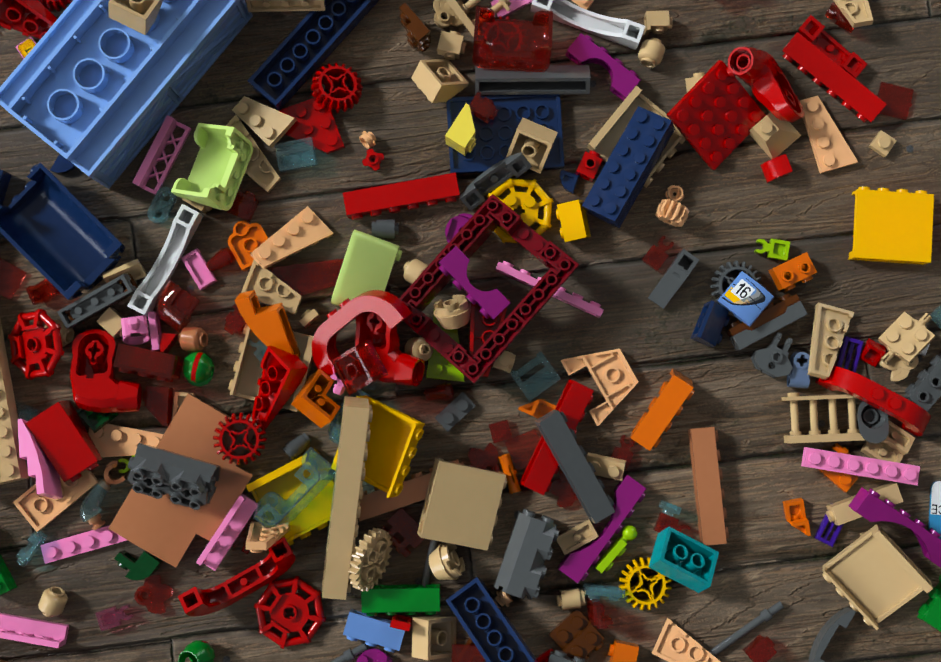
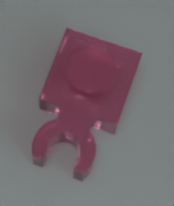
M130 604L122 606L119 611L116 606L96 612L100 630L104 631L121 625L120 619L129 620L134 617L133 614L127 616L124 613L125 609L131 607Z

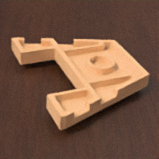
M620 349L566 358L560 361L568 376L586 366L604 397L605 402L588 411L596 426L603 422L638 383L636 376Z

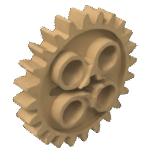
M373 528V530H368V535L364 534L363 540H359L360 545L355 547L356 552L352 554L354 558L350 562L352 567L348 570L351 573L349 579H351L350 584L353 585V588L368 592L369 589H373L374 584H378V579H382V573L386 572L385 567L389 565L387 561L391 557L389 552L392 550L390 547L392 541H390L391 536H389V532L380 528Z

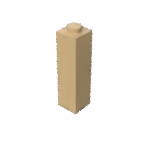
M889 482L873 488L874 491L880 494L879 499L882 501L886 498L895 505L904 502L897 483ZM856 495L827 505L828 511H826V515L829 521L839 526L861 518V515L849 507V504Z

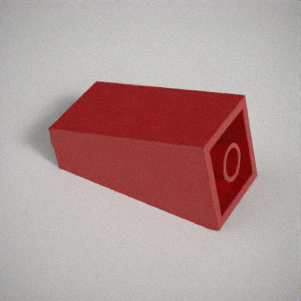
M70 400L57 402L25 423L64 482L71 480L73 483L82 477L81 473L86 469L90 472L99 466L97 462L102 460V457Z

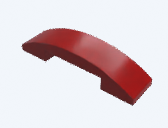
M810 15L798 29L800 34L856 79L867 63L855 52L850 53L824 30L825 26Z

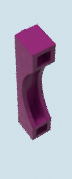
M625 474L623 480L614 489L613 508L615 512L611 514L604 530L599 534V537L588 545L568 553L559 564L558 569L576 583H579L580 580L583 582L589 574L587 571L591 565L594 566L601 557L599 554L602 549L606 550L611 544L612 540L610 538L614 533L618 534L622 529L623 520L633 514L635 510L633 507L636 502L640 503L646 495L644 492L646 488Z
M861 487L849 504V507L870 522H894L909 528L917 537L923 555L941 568V539L939 538L941 534L932 528L929 531L924 528L926 525L917 518L914 521L909 518L911 515L900 508L899 511L894 509L896 506L894 503L886 498L882 501L879 499L880 494L870 488L867 491Z

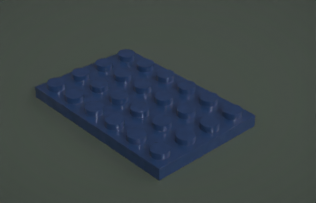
M560 94L453 97L446 102L448 130L467 103L470 106L476 138L474 149L471 153L467 152L465 156L449 146L450 173H482L505 159L522 118L558 132L543 169L564 168Z

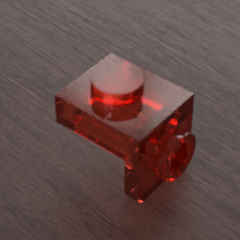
M44 279L37 285L26 288L33 305L47 303L61 294L47 279Z

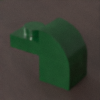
M125 550L119 552L114 558L118 561V565L121 568L130 570L125 577L131 580H142L151 576L163 563V560L147 551H144L138 560Z

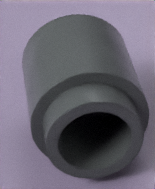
M395 219L372 221V236L380 239H395V235H399V223H395Z

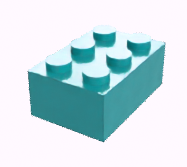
M669 526L658 533L648 567L700 593L711 587L719 552Z

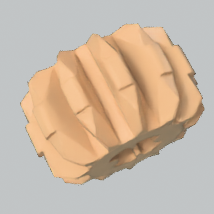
M662 199L655 215L664 223L674 227H682L687 221L689 210L686 206L675 200Z

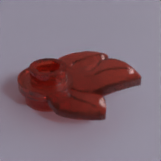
M489 443L484 451L478 448L469 449L468 457L472 464L468 466L484 470L490 466L492 471H499L497 464L499 453L492 443Z
M559 469L560 479L552 482L549 491L559 497L557 500L558 507H569L578 498L563 471Z
M160 575L148 577L144 585L139 587L134 595L139 605L146 606L148 611L154 614L166 612L163 601L169 599L174 593V590L169 585L160 584ZM143 592H146L148 594L147 599H144L142 597Z

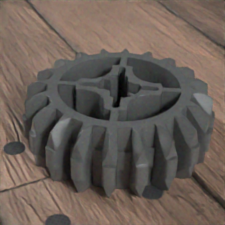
M737 260L733 262V266L731 262H727L726 267L721 265L719 267L720 271L716 270L714 272L717 277L711 278V281L716 283L710 285L711 289L716 290L711 295L718 296L714 301L717 303V300L724 293L722 281H724L728 288L735 280L732 277L726 276L728 272L736 271L741 273L743 271L758 282L761 280V277L755 278L754 276L758 271L751 272L752 265L745 268L746 262L744 261L741 262L740 266Z

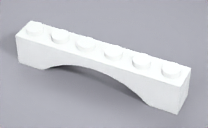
M533 0L530 9L533 13L634 50L637 49L645 26L628 19L600 15L567 0Z
M184 204L181 205L157 260L145 279L135 290L127 305L128 307L145 316H148V312H153L203 218L201 213Z

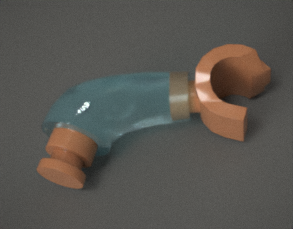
M113 460L107 464L104 478L97 482L81 504L80 517L83 522L88 521L89 525H93V531L106 523L105 520H101V503L110 490L111 484H119L126 480L124 474L118 478H113L109 473L111 469L117 467L118 460Z

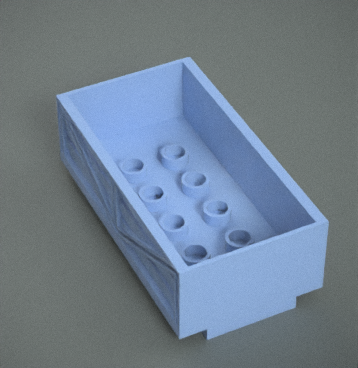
M73 0L1 85L0 105L87 176L109 189L159 130L166 116H170L253 17L252 13L248 12L245 0H163L157 18L146 35L109 18V0Z

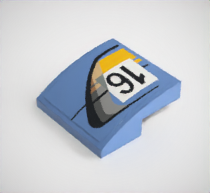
M741 271L717 301L732 312L737 319L750 327L773 300L774 296Z

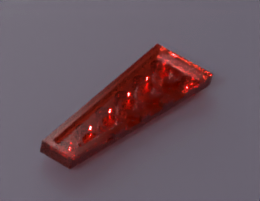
M344 259L266 269L298 294L304 296L334 287Z

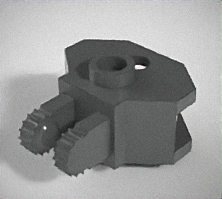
M779 332L776 333L770 345H767L765 349L753 351L750 357L755 369L772 378L789 375L792 370V365L788 359V350L793 339H786L782 349L777 347L782 337V334Z

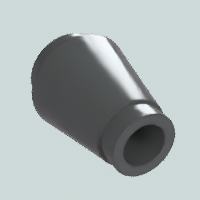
M303 433L286 443L283 451L293 460L298 458L312 441Z

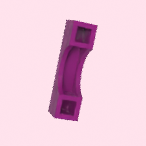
M581 33L566 51L565 56L577 65L595 63L603 66L611 77L609 91L622 101L626 99L640 82L637 73L627 70L619 59H613L604 47H598L588 35L584 36Z
M455 246L438 262L440 265L439 270L446 277L450 275L454 279L452 283L458 290L463 289L468 294L466 298L473 305L477 303L481 307L479 311L486 319L489 317L491 319L496 318L510 302L498 289L481 291L471 285L467 277V266L470 260Z

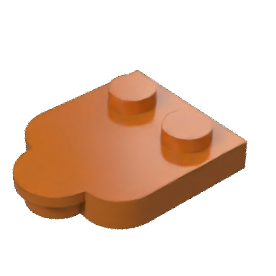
M239 221L234 225L233 233L228 238V246L243 272L252 266L254 259L250 256L251 252L268 239L265 230L258 223L249 224L247 221Z

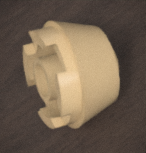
M452 295V299L444 302L443 299L435 302L433 314L444 329H458L470 321L471 303L468 302L465 295Z
M441 543L429 555L430 569L438 580H457L462 575L461 572L465 571L463 557H458L455 551L457 549L455 544Z

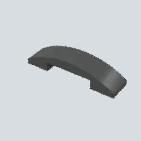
M522 152L511 155L479 175L462 192L459 198L472 211L486 200L484 196L513 175L518 178L529 170L532 165Z
M845 607L834 614L823 625L813 642L808 662H825L820 658L838 626L841 625L847 628L856 611Z

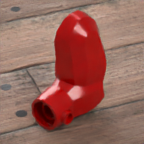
M738 47L730 53L728 67L726 68L729 76L732 78L737 76L743 79L745 84L752 88L756 99L777 119L792 123L804 117L805 113L799 99L773 56L753 47Z
M363 312L355 318V348L360 371L370 378L381 382L418 386L424 376V361L418 357L402 353L399 350L400 341L397 325L390 329L383 319L373 312Z
M86 330L78 334L72 342L70 380L73 399L79 408L91 412H139L142 399L141 384L124 380L118 382L115 380L113 363L116 343L114 337L104 330Z

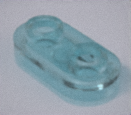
M162 187L157 191L148 209V218L153 223H164L176 202L177 196L171 192L172 189L169 187ZM166 195H170V199L168 201L164 200V197ZM160 211L162 215L157 218L156 213Z
M42 531L33 532L27 540L29 542L28 545L17 553L16 557L18 559L16 562L22 567L26 566L39 550L40 545L44 543L47 535Z

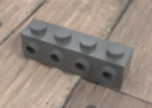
M941 353L935 355L929 363L931 365L918 374V380L905 389L906 394L903 396L927 412L941 396Z

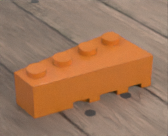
M674 368L669 373L672 376L669 382L666 381L662 384L658 393L660 395L653 398L648 407L649 411L642 415L630 434L632 440L649 451L652 447L656 448L662 439L660 436L663 431L667 432L670 429L672 418L681 413L683 402L685 400L689 401L694 394L692 380Z

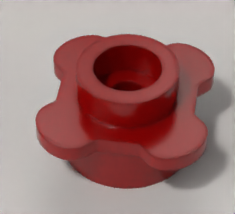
M368 149L367 156L362 160V163L365 167L369 166L374 171L380 169L381 161L384 160V155L374 152L373 149Z

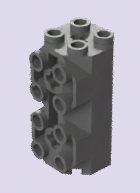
M139 443L135 457H131L128 463V468L131 469L128 481L133 485L132 489L136 493L152 496L156 499H160L168 493L171 496L170 501L172 503L198 510L201 506L210 503L216 491L215 483L219 481L221 466Z
M524 509L523 512L519 511L494 583V588L498 589L501 586L503 587L502 591L522 599L527 595L528 600H532L533 597H538L540 591L538 583L540 579H544L547 570L544 562L545 560H550L553 549L551 544L552 541L556 542L559 530L556 528L557 525L554 523L553 518L544 515L539 518L535 516V512Z

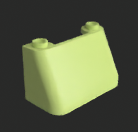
M198 123L194 132V140L200 146V150L188 180L178 178L171 192L180 198L218 210L228 211L233 205L252 156V142L235 127Z
M354 230L332 294L331 304L340 307L339 305L347 298L352 300L360 294L371 290L385 291L393 265L396 261H400L402 255L400 246Z

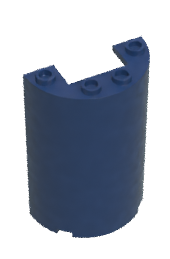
M39 163L31 168V173L27 176L32 181L25 185L24 190L20 194L12 198V203L8 207L0 205V233L67 300H72L80 297L83 294L81 291L91 290L103 280L102 274L112 270L121 259L119 253L124 252L125 246L42 163Z

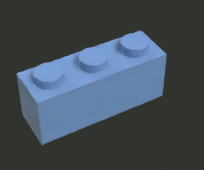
M351 609L343 635H346V638L351 641H358L359 639L366 641V645L372 647L380 645L386 651L395 652V650H400L405 631L390 627L391 620L378 616H369L361 611Z

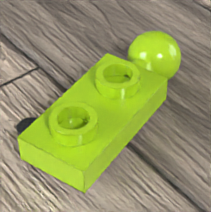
M627 525L623 528L621 538L619 537L594 565L598 571L603 573L604 570L606 572L610 570L614 564L612 561L616 556L620 557L626 551L627 541H632L637 537L636 528L632 525Z

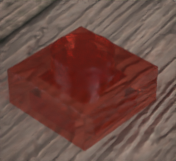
M507 420L489 424L493 443L512 439Z

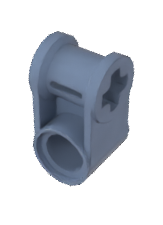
M799 351L792 353L789 359L792 370L787 375V387L808 389L810 384V375H808L809 354ZM797 358H803V362H797Z

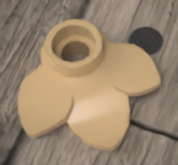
M434 0V21L438 27L445 28L449 25L458 27L463 24L446 0ZM457 0L458 3L461 5L462 0Z
M894 356L888 364H885L882 360L878 364L885 369L892 370L890 379L896 382L907 378L909 371L918 365L919 359L917 356L908 365L902 359Z

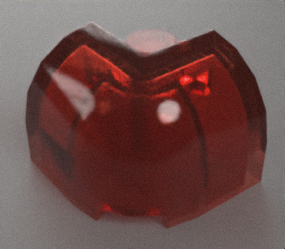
M170 279L158 295L155 308L158 317L164 323L181 333L182 329L191 321L192 317L190 315L200 300Z

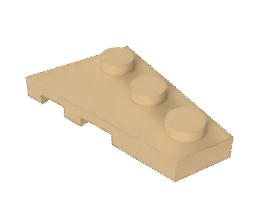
M246 96L232 109L271 148L297 121L294 117Z
M253 260L241 293L255 290L260 303L268 306L282 303L285 312L296 315L302 296L277 278L272 272L266 268L263 269Z

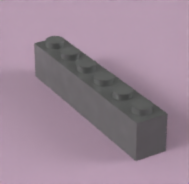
M589 65L475 66V95L590 94Z
M554 409L534 421L590 521L596 524L614 513L615 510L612 507L614 502L603 491L605 486L599 478H596L594 474L596 470L592 463L587 462L584 457L586 452L581 445L578 446L575 440L577 436L571 428H568L566 424L568 420L564 413Z

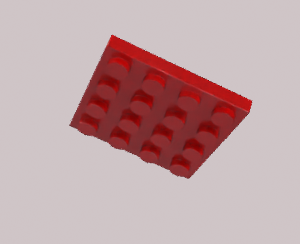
M718 60L666 114L712 170H715L750 134L749 130L766 116L737 78L729 76L726 71L727 66L722 60Z

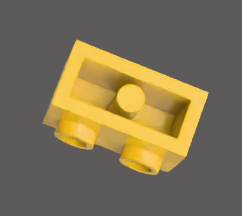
M578 199L557 204L556 216L561 222L560 235L565 242L591 237L586 211L582 207L583 200Z

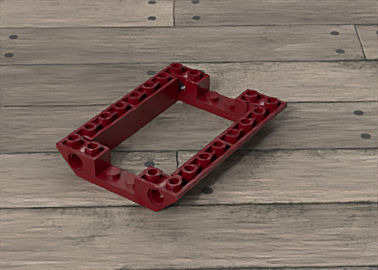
M492 194L399 298L412 312L403 321L475 384L579 267V264L554 243L548 242L523 222L521 216ZM499 227L548 267L549 270L472 356L422 311L452 279L450 275L446 277L439 270L440 265L438 262L455 246L470 259L494 230Z

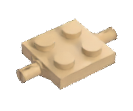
M903 312L878 338V341L888 350L881 360L888 364L895 356L909 365L935 338V335L925 327V324L932 317L925 313L920 320H916L906 312Z

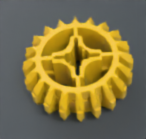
M640 557V564L633 559L632 563L634 566L631 567L629 564H626L629 571H621L626 577H619V581L625 582V584L619 585V588L622 590L626 589L621 595L623 597L628 596L625 600L627 603L633 601V608L637 607L639 603L640 610L644 609V605H646L647 610H651V604L658 608L657 601L664 604L665 601L662 599V596L669 597L665 590L672 589L671 586L666 585V583H670L672 580L665 578L666 576L660 573L655 576H645L642 569L649 568L650 557L646 559V563L643 557ZM636 572L638 580L630 588L631 578ZM642 577L648 582V590L644 586L641 588V585H643ZM660 580L659 590L654 595L653 586ZM644 591L649 598L640 599L632 593Z

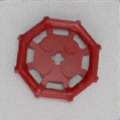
M44 309L20 313L11 334H8L12 355L10 361L29 380L43 376L51 377L54 374L58 361L65 352L62 349L61 325L52 320ZM30 320H34L33 325H30ZM43 322L49 327L48 329L42 326ZM51 335H53L54 348H52ZM35 364H39L40 369L35 370Z
M300 576L269 582L257 603H254L259 624L258 632L271 639L282 649L289 646L311 643V639L321 624L326 621L321 591H317L301 580ZM292 586V592L281 594L279 588ZM298 587L310 596L307 599L297 593ZM273 593L276 596L271 606L265 604ZM313 600L316 614H310L308 603ZM293 608L294 617L292 615L287 617L285 609ZM264 611H269L271 616V622L267 625ZM308 619L314 622L306 632L303 627ZM274 626L283 632L282 637L270 630V628ZM299 631V637L287 639L288 633Z

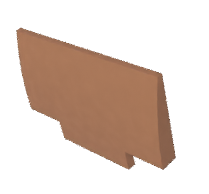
M188 393L157 445V448L221 466L219 481L215 483L216 491L209 504L194 510L172 503L170 501L171 496L168 493L163 495L162 498L156 499L152 496L136 493L131 489L108 529L174 567L178 566L196 534L210 541L253 476V474L237 466V459H234L232 464L229 463L231 458L229 456L223 460L222 457L225 453L217 454L221 447H214V444L218 443L219 440H214L213 436L220 435L214 431L215 428L222 429L218 423L222 421L226 424L224 417L228 416L230 420H232V417ZM235 423L230 425V427L236 431H242L246 425ZM253 429L248 433L249 441H251L255 434ZM225 431L224 442L226 447L229 448L232 444V438ZM246 431L243 434L235 435L237 437V440L234 446H236L237 443L240 444V442H245L243 438ZM239 446L233 453L243 454L246 448Z

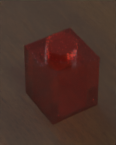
M760 634L743 649L753 662H767L777 653L773 648L775 644L767 636L764 638Z

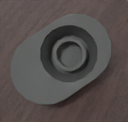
M862 401L857 411L860 434L869 443H881L889 434L888 414Z

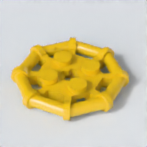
M509 178L486 196L489 198L494 194L513 211L520 206L525 211V213H521L523 222L529 227L535 223L540 225L534 230L539 235H542L547 229L552 227L551 212L552 203H554L553 198L546 194L535 179ZM514 186L528 187L527 193L515 192ZM509 188L510 194L503 200L500 199L498 196ZM533 190L542 199L541 202L537 203L534 197L530 195ZM544 207L543 220L538 218V209ZM499 227L494 230L502 240V243H517Z

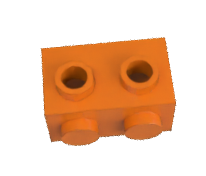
M807 252L768 270L778 291L784 289L785 292L795 288L796 282L802 281V283L813 279L812 275L817 273Z

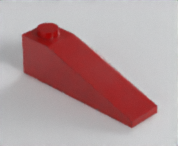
M0 0V26L8 30L12 28L20 31L22 35L27 37L30 35L41 39L57 20L39 0Z
M268 346L262 358L260 368L263 371L257 383L260 386L259 394L255 397L252 420L256 417L258 418L256 424H263L260 428L261 430H266L301 384L308 369L298 356L274 346Z

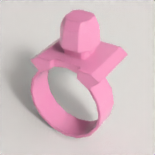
M147 316L121 319L122 336L125 344L140 345L150 341ZM140 333L142 335L137 337H130L131 334Z
M342 355L333 363V375L330 377L338 381L337 384H334L333 393L340 396L346 389L345 384L354 386L353 380L360 374V364L357 361L359 370L354 379L342 381L336 376L334 367L337 360L345 356L354 358L350 355Z

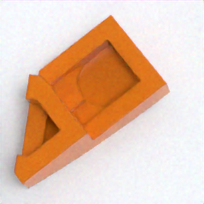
M538 399L520 406L518 410L539 419L554 410L556 405Z
M796 498L782 501L786 521L805 535L811 536L804 500Z

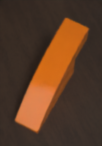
M255 290L240 293L234 301L253 333L267 347L274 346L299 358L301 353L283 304L278 303L261 307Z

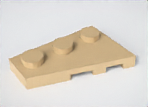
M833 0L853 28L873 24L868 0Z

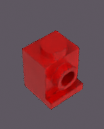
M592 150L589 153L585 151L575 174L592 182L603 160L599 158L600 154ZM587 161L593 162L594 165L589 167Z

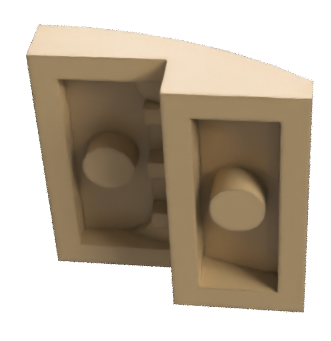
M889 421V434L887 438L881 443L876 444L865 441L860 451L870 458L900 463L903 456L908 454L915 437Z

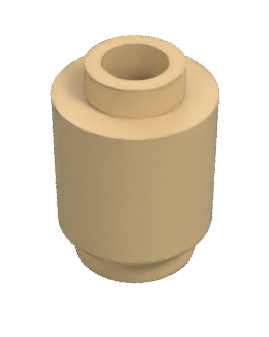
M578 588L560 590V595H556L557 606L561 607L562 610L577 609L585 606L584 591Z

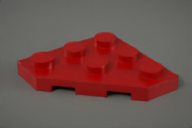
M311 98L279 110L297 119L284 135L326 154L345 148L332 112H329V107L322 109V103L317 104L316 98Z

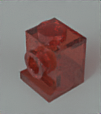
M479 91L469 105L471 114L487 124L490 119H495L499 111L492 100L487 97L481 98Z
M234 304L232 306L235 309L234 312L230 311L225 318L224 330L231 335L235 333L241 335L246 322L240 314L237 305Z

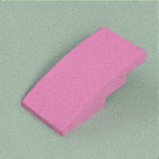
M17 419L19 457L27 460L28 476L36 478L37 495L53 499L63 498L60 475L25 424L28 421Z

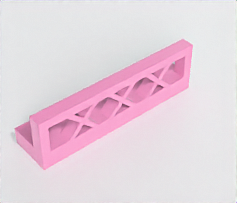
M167 115L132 183L157 196L191 128ZM176 126L184 129L182 137L175 139L173 132ZM173 143L175 147L174 153L166 156L164 150L166 145ZM165 160V170L157 172V163ZM156 177L158 183L155 189L147 187L148 180Z
M244 494L240 495L196 563L200 566L205 564L216 571L259 504Z
M0 613V638L53 648H60L66 644L69 625Z

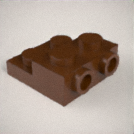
M404 3L399 7V17L401 18V24L407 31V42L413 49L417 48L419 51L424 52L430 47V30L409 6Z
M578 608L574 609L549 633V636L567 653L568 657L574 658V656H579L586 661L590 657L588 654L593 649L595 651L599 650L603 646V640L605 639Z

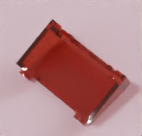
M476 6L473 64L479 68L546 71L550 65L552 49L553 11L536 12L533 16V21L495 19L493 9Z

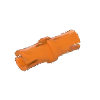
M510 453L499 456L498 459L500 460L503 473L507 478L509 493L513 494L521 491L516 476L517 470L514 469Z

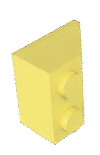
M467 103L445 135L446 144L464 156L467 152L471 153L476 145L475 128L470 106Z

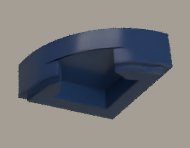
M59 154L50 171L62 174L72 171L76 166Z
M561 170V184L567 192L573 194L579 175Z

